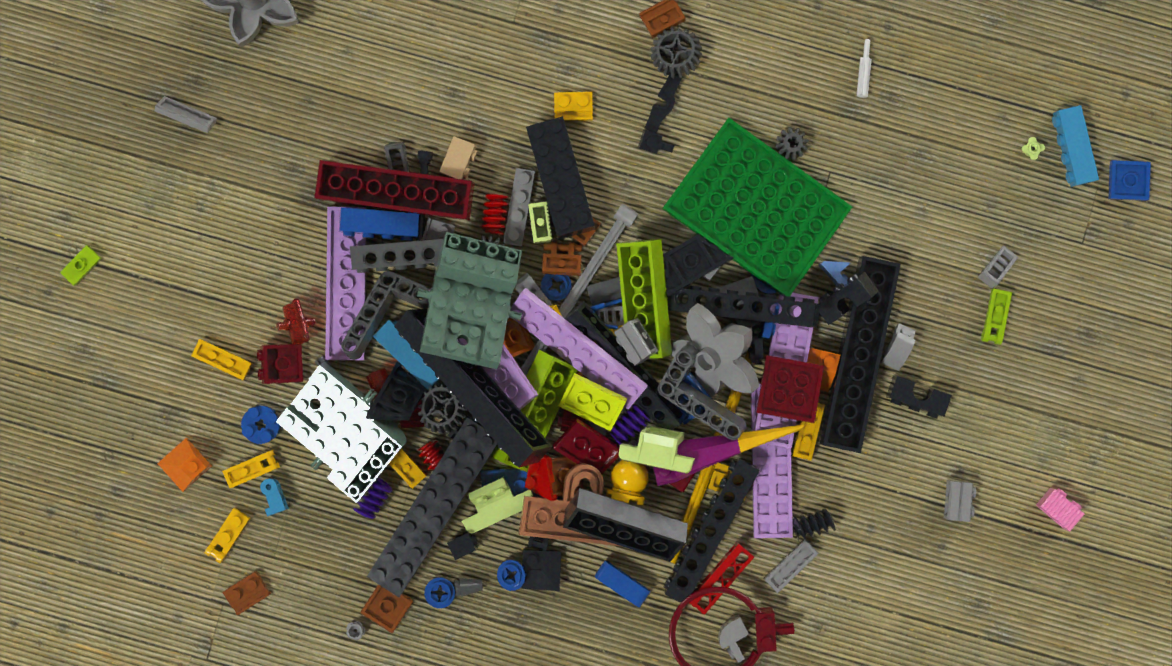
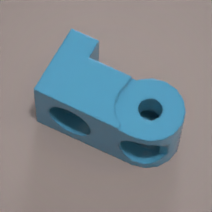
M274 478L265 479L261 483L260 489L266 495L269 508L265 509L266 515L270 516L289 509L279 481Z

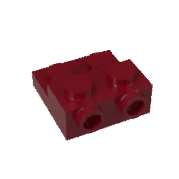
M302 344L260 346V350H257V361H261V369H258V380H262V384L303 382Z

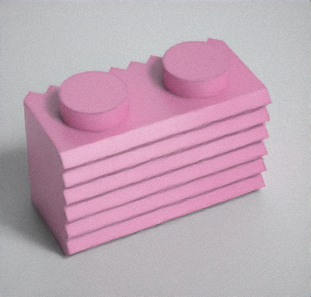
M1049 488L1036 506L1064 530L1070 532L1085 515L1081 511L1082 507L1075 501L1070 502L1066 498L1067 494L1061 489Z

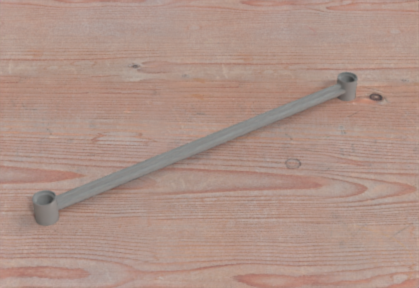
M622 203L613 217L616 219L615 223L560 306L559 311L564 319L579 300L626 226L630 228L639 213ZM538 340L520 368L525 376H527L538 351L545 352L548 348L541 340Z

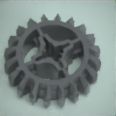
M680 26L677 31H674L673 27L670 28L671 32H667L664 29V35L658 34V40H653L654 47H651V53H653L651 54V60L654 61V67H658L659 73L664 71V76H668L671 73L673 79L676 74L682 78V73L684 72L689 76V69L695 71V65L700 64L699 58L702 57V52H700L702 46L699 44V38H695L693 32L689 34L687 28L682 32ZM681 41L688 44L691 49L682 46ZM661 56L671 59L672 64L664 61Z
M435 382V387L432 385L428 386L429 392L426 390L423 392L425 397L420 399L422 404L417 405L418 408L422 409L417 413L419 416H423L420 421L426 423L425 427L427 429L431 428L432 432L436 433L438 431L439 434L444 432L451 433L452 429L458 430L457 424L463 425L461 419L467 418L464 411L468 410L460 404L459 399L452 393L450 394L453 397L450 399H444L440 396L442 393L449 392L443 382L442 384ZM442 416L447 421L438 423L434 418Z

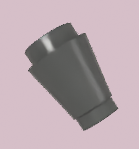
M459 578V580H454L456 596L463 597L483 591L481 579Z

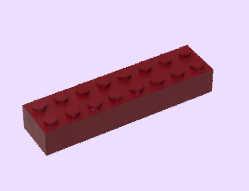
M319 160L314 198L322 201L470 221L475 183L470 180Z

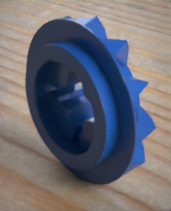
M545 274L541 281V290L550 300H562L571 291V280L568 275ZM552 278L556 282L564 281L560 285L561 293H559V291H557L556 289L549 290L553 285Z
M511 559L504 561L499 566L497 579L504 589L515 591L520 589L525 583V576L527 574L524 571V566L519 561ZM510 571H511V572H514V571L517 572V573L514 575V578L507 579V578L509 577V575L511 574Z
M442 577L433 578L425 587L424 595L426 601L434 608L449 606L455 597L454 585L448 579ZM441 585L442 591H445L446 594H443L439 601L438 594H435L434 591H437Z

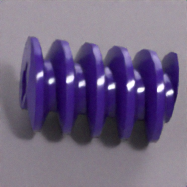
M635 405L633 406L634 413L628 410L627 414L629 417L627 418L622 415L623 422L621 423L616 420L617 428L613 426L610 434L619 445L623 443L622 440L630 441L628 435L635 437L634 430L640 432V424L646 427V419L650 421L639 407Z
M378 477L376 482L372 484V489H368V495L362 497L364 501L357 502L360 508L353 507V510L366 518L375 519L376 515L374 512L380 511L379 506L384 505L382 499H388L389 497L386 492L391 493L393 489L387 482Z

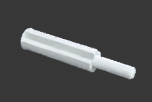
M865 39L863 57H860L856 95L860 98L868 97L871 59L869 58L870 39Z

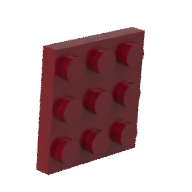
M766 355L756 413L814 424L824 366Z

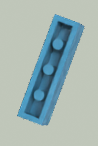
M1082 106L1062 109L1053 113L1052 123L1057 129V143L1061 146V160L1066 166V180L1070 183V187L1099 180Z
M388 320L373 337L429 390L428 386H434L435 382L439 381L435 376V372L425 365L420 355L411 349V345L405 339L400 337L397 329L394 327L397 321L392 322Z

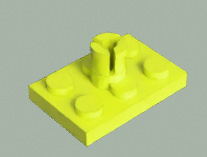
M574 373L558 406L611 431L627 398Z

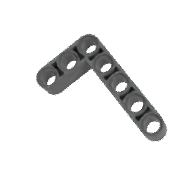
M383 272L341 344L342 350L347 357L356 360L363 355L395 297L419 308H428V299L420 300V297H417L419 288L423 290H428V288L394 272ZM393 280L390 285H386L388 281ZM405 288H410L407 292H402ZM379 297H384L381 301H377ZM375 313L373 317L367 318L369 314ZM365 329L363 334H358L360 330ZM356 346L353 351H349L350 347Z
M685 345L677 352L658 386L660 395L728 439H738L746 429L745 420L684 382L698 353L693 345ZM684 353L688 354L690 359L686 358ZM675 368L680 370L681 374H678ZM683 394L687 395L689 400L685 399ZM699 404L703 405L705 410L701 409ZM716 415L720 416L722 420H718ZM732 426H736L738 431L734 430Z

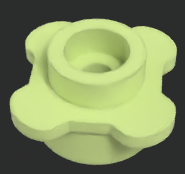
M1035 137L1029 138L1028 143L1022 146V152L1029 156L1031 160H1036L1039 153L1045 150L1044 144L1037 142Z

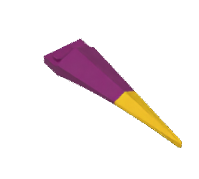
M805 425L743 432L736 440L728 439L724 435L683 440L678 445L677 455L695 458L691 471L689 473H681L653 467L657 485L677 482L732 456L803 430Z

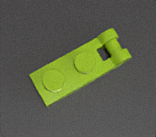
M991 289L981 341H993L994 344H1002L1012 292ZM991 328L997 329L996 334L991 333Z

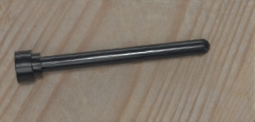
M418 151L417 159L421 163L420 174L428 175V164L433 160V152ZM419 214L418 237H416V241H421L424 234L425 215Z

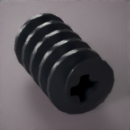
M826 508L822 509V515L817 510L815 511V516L808 513L807 519L804 515H800V521L793 517V528L798 541L800 535L806 540L807 533L813 538L814 531L820 536L821 529L828 533L830 526L836 531L832 515Z

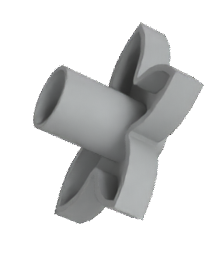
M201 0L209 8L217 12L230 13L229 28L233 38L240 47L250 43L258 35L263 19L276 26L288 27L299 24L297 13L289 0Z
M699 303L693 306L687 315L686 326L688 334L681 336L671 344L672 356L675 357L677 352L685 345H693L697 349L698 353L692 367L696 368L695 378L711 398L724 388L725 385L741 393H753L760 387L758 377L750 363L741 357L751 345L752 329L733 323L721 329L718 320L707 308ZM684 353V356L690 359L689 355Z

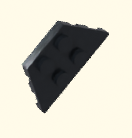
M698 234L664 254L667 296H671L733 259L732 256L727 255Z
M397 361L368 410L366 418L409 421L424 394L425 387L420 382H417L410 372L406 373L402 368V364Z

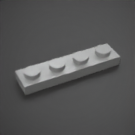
M516 168L503 244L520 247L523 245L529 211L528 204H530L535 171Z

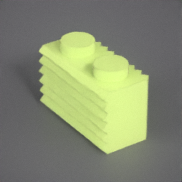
M548 203L528 204L534 244L552 242Z

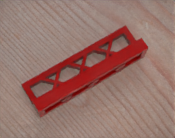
M736 541L693 593L712 587L716 581H721V587L728 588L753 560L754 556ZM741 552L748 556L744 563H736L735 559ZM733 566L734 574L732 577L723 578V573L726 569ZM723 593L705 594L694 599L689 604L705 615ZM703 596H709V603L703 609L698 602Z

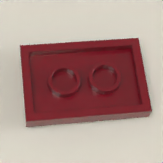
M578 418L553 444L554 450L576 464L592 465L601 474L619 457V445Z

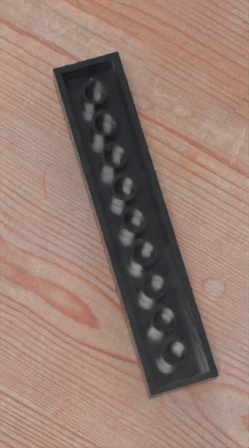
M861 256L858 259L857 275L859 276L865 272L879 291L858 307L851 299L849 301L848 307L850 310L846 315L838 353L840 359L832 381L819 443L821 445L861 453L900 271V263Z
M428 309L407 310L394 326L400 337L405 339L411 345V349L420 355L424 364L435 372V376L443 381L448 391L459 399L460 404L472 414V418L482 425L486 434L498 443V447L506 452L514 465L523 467L538 463L552 447L547 439L480 365L420 352Z
M472 414L466 418L367 575L369 579L397 597H400L498 444L492 437L486 434L482 425L472 418Z

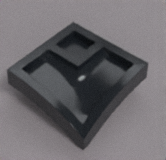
M523 549L522 566H524V571L527 575L521 589L560 592L561 551L546 550L545 552L542 550Z

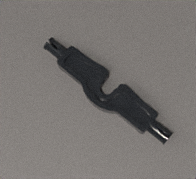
M669 73L665 84L658 93V97L666 102V106L662 107L656 104L652 106L649 119L644 127L645 130L657 133L663 118L672 111L675 104L674 94L682 79L678 74L673 79L671 73Z

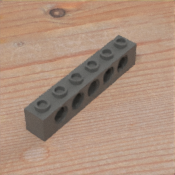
M443 239L350 246L352 270L357 269V273L369 272L368 268H376V271H388V267L395 266L396 270L407 269V265H415V268H425L426 264L434 263V267H436ZM426 248L434 250L435 256L432 259L425 258L424 250ZM409 249L413 250L416 255L415 259L411 261L407 260L404 256L405 251ZM388 251L396 254L394 262H388L385 259V254ZM368 253L376 255L377 260L374 264L366 261Z

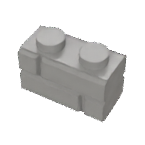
M638 318L630 320L614 332L617 343L624 348L627 353V359L634 365L643 363L658 352V349Z
M947 480L944 519L964 522L971 521L975 513L974 506H972V498L976 497V487H973L974 483Z

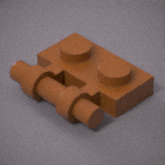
M555 241L544 243L543 250L551 251V254L543 253L542 274L581 276V255H574V252H582V245L574 244V242H569V244H557ZM557 251L568 252V254H557Z

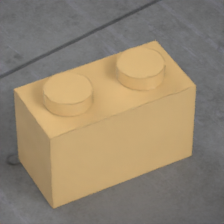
M453 136L439 172L449 178L467 179L471 170L468 168L470 162L475 161L478 153L475 144Z

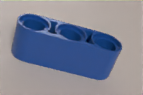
M606 560L594 575L600 582L639 608L651 592Z

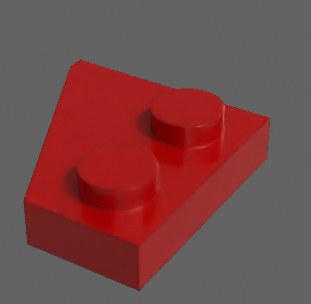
M544 455L538 463L529 465L525 488L550 501H556L557 494H553L552 483L555 482L554 474L552 473L551 457Z

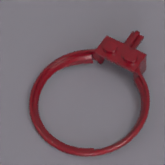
M708 587L692 593L676 608L669 625V644L673 656L679 665L691 666L682 657L677 647L676 626L683 609L694 599L709 593L732 595L743 601L751 611H756L757 651L753 649L740 666H754L763 652L777 651L776 635L794 634L795 629L793 622L775 624V613L772 607L758 608L747 595L738 590L727 587Z

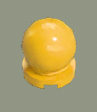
M620 460L611 472V482L614 487L607 489L606 496L629 503L630 500L637 502V505H643L645 497L640 492L646 488L649 481L646 466Z

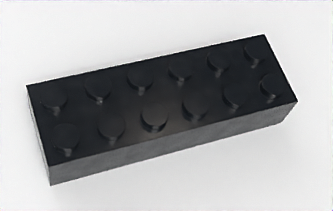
M563 116L526 126L558 240L595 230Z
M579 488L565 509L563 528L669 562L686 544L688 523L645 510L641 507H635L625 502L590 492L589 490Z

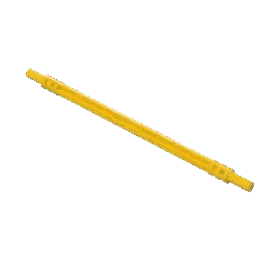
M747 352L745 360L748 361L751 365L749 354ZM731 389L725 408L735 413L742 393ZM715 431L714 436L722 435L721 433ZM715 464L700 471L681 521L688 523L687 538ZM680 551L671 560V563L676 564Z

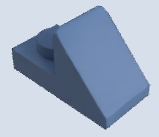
M823 261L818 265L836 286L841 283L843 285L848 283L847 279L849 278L845 274L841 275L840 272L850 262Z

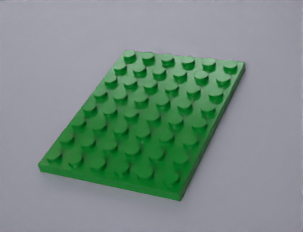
M728 117L662 209L707 242L717 246L718 249L727 255H731L733 261L780 295L790 297L848 215L852 206Z

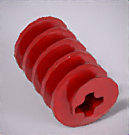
M487 194L485 198L489 202H485L484 206L489 209L483 210V214L487 215V217L481 219L486 224L480 225V228L486 233L503 235L504 233L500 232L499 229L505 228V226L500 221H505L506 218L501 216V214L507 213V210L502 207L509 204L504 201L505 198L509 197L499 194Z
M437 439L432 440L417 450H422L419 455L420 458L426 457L423 463H430L427 468L428 471L434 470L444 453H439L442 446L435 447L438 442Z

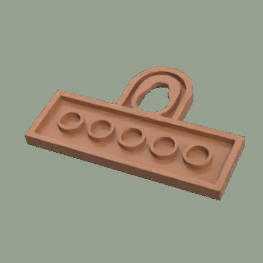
M578 464L572 467L565 477L562 500L550 501L542 497L524 496L519 535L619 546L563 528L565 509L574 497V491L581 479L587 478L590 481L593 493L603 494L604 480L600 471L589 464Z

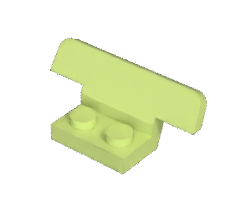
M647 425L640 432L638 446L621 443L619 448V457L622 460L681 473H689L695 458L677 455L678 445L684 440V432Z
M504 478L498 479L468 493L470 501L475 505L478 513L461 522L468 533H475L522 511L524 496H533L532 491L527 490L513 496Z

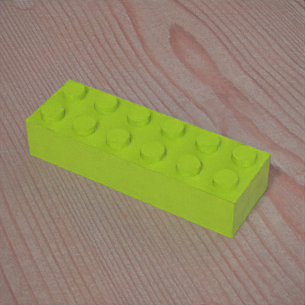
M662 239L617 243L624 325L630 320L639 319L658 349V352L650 358H664L672 355Z
M539 350L526 376L538 393V396L520 411L546 437L560 408L558 405L574 373H577V369L571 364ZM498 445L490 455L504 464L528 472L529 465L523 467L514 465L510 457Z

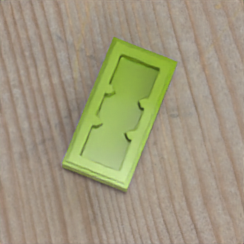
M86 245L60 273L73 286H76L102 258L90 246Z

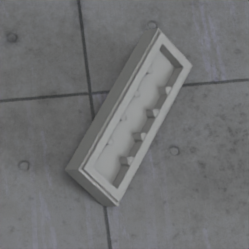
M166 96L155 105V112L205 133H208L216 124V117Z
M803 540L763 579L778 593L819 553L807 540Z

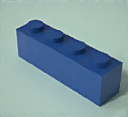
M341 207L339 232H342L343 236L355 237V234H363V238H374V235H380L382 239L393 240V237H401L402 241H413V238L418 237L419 214Z

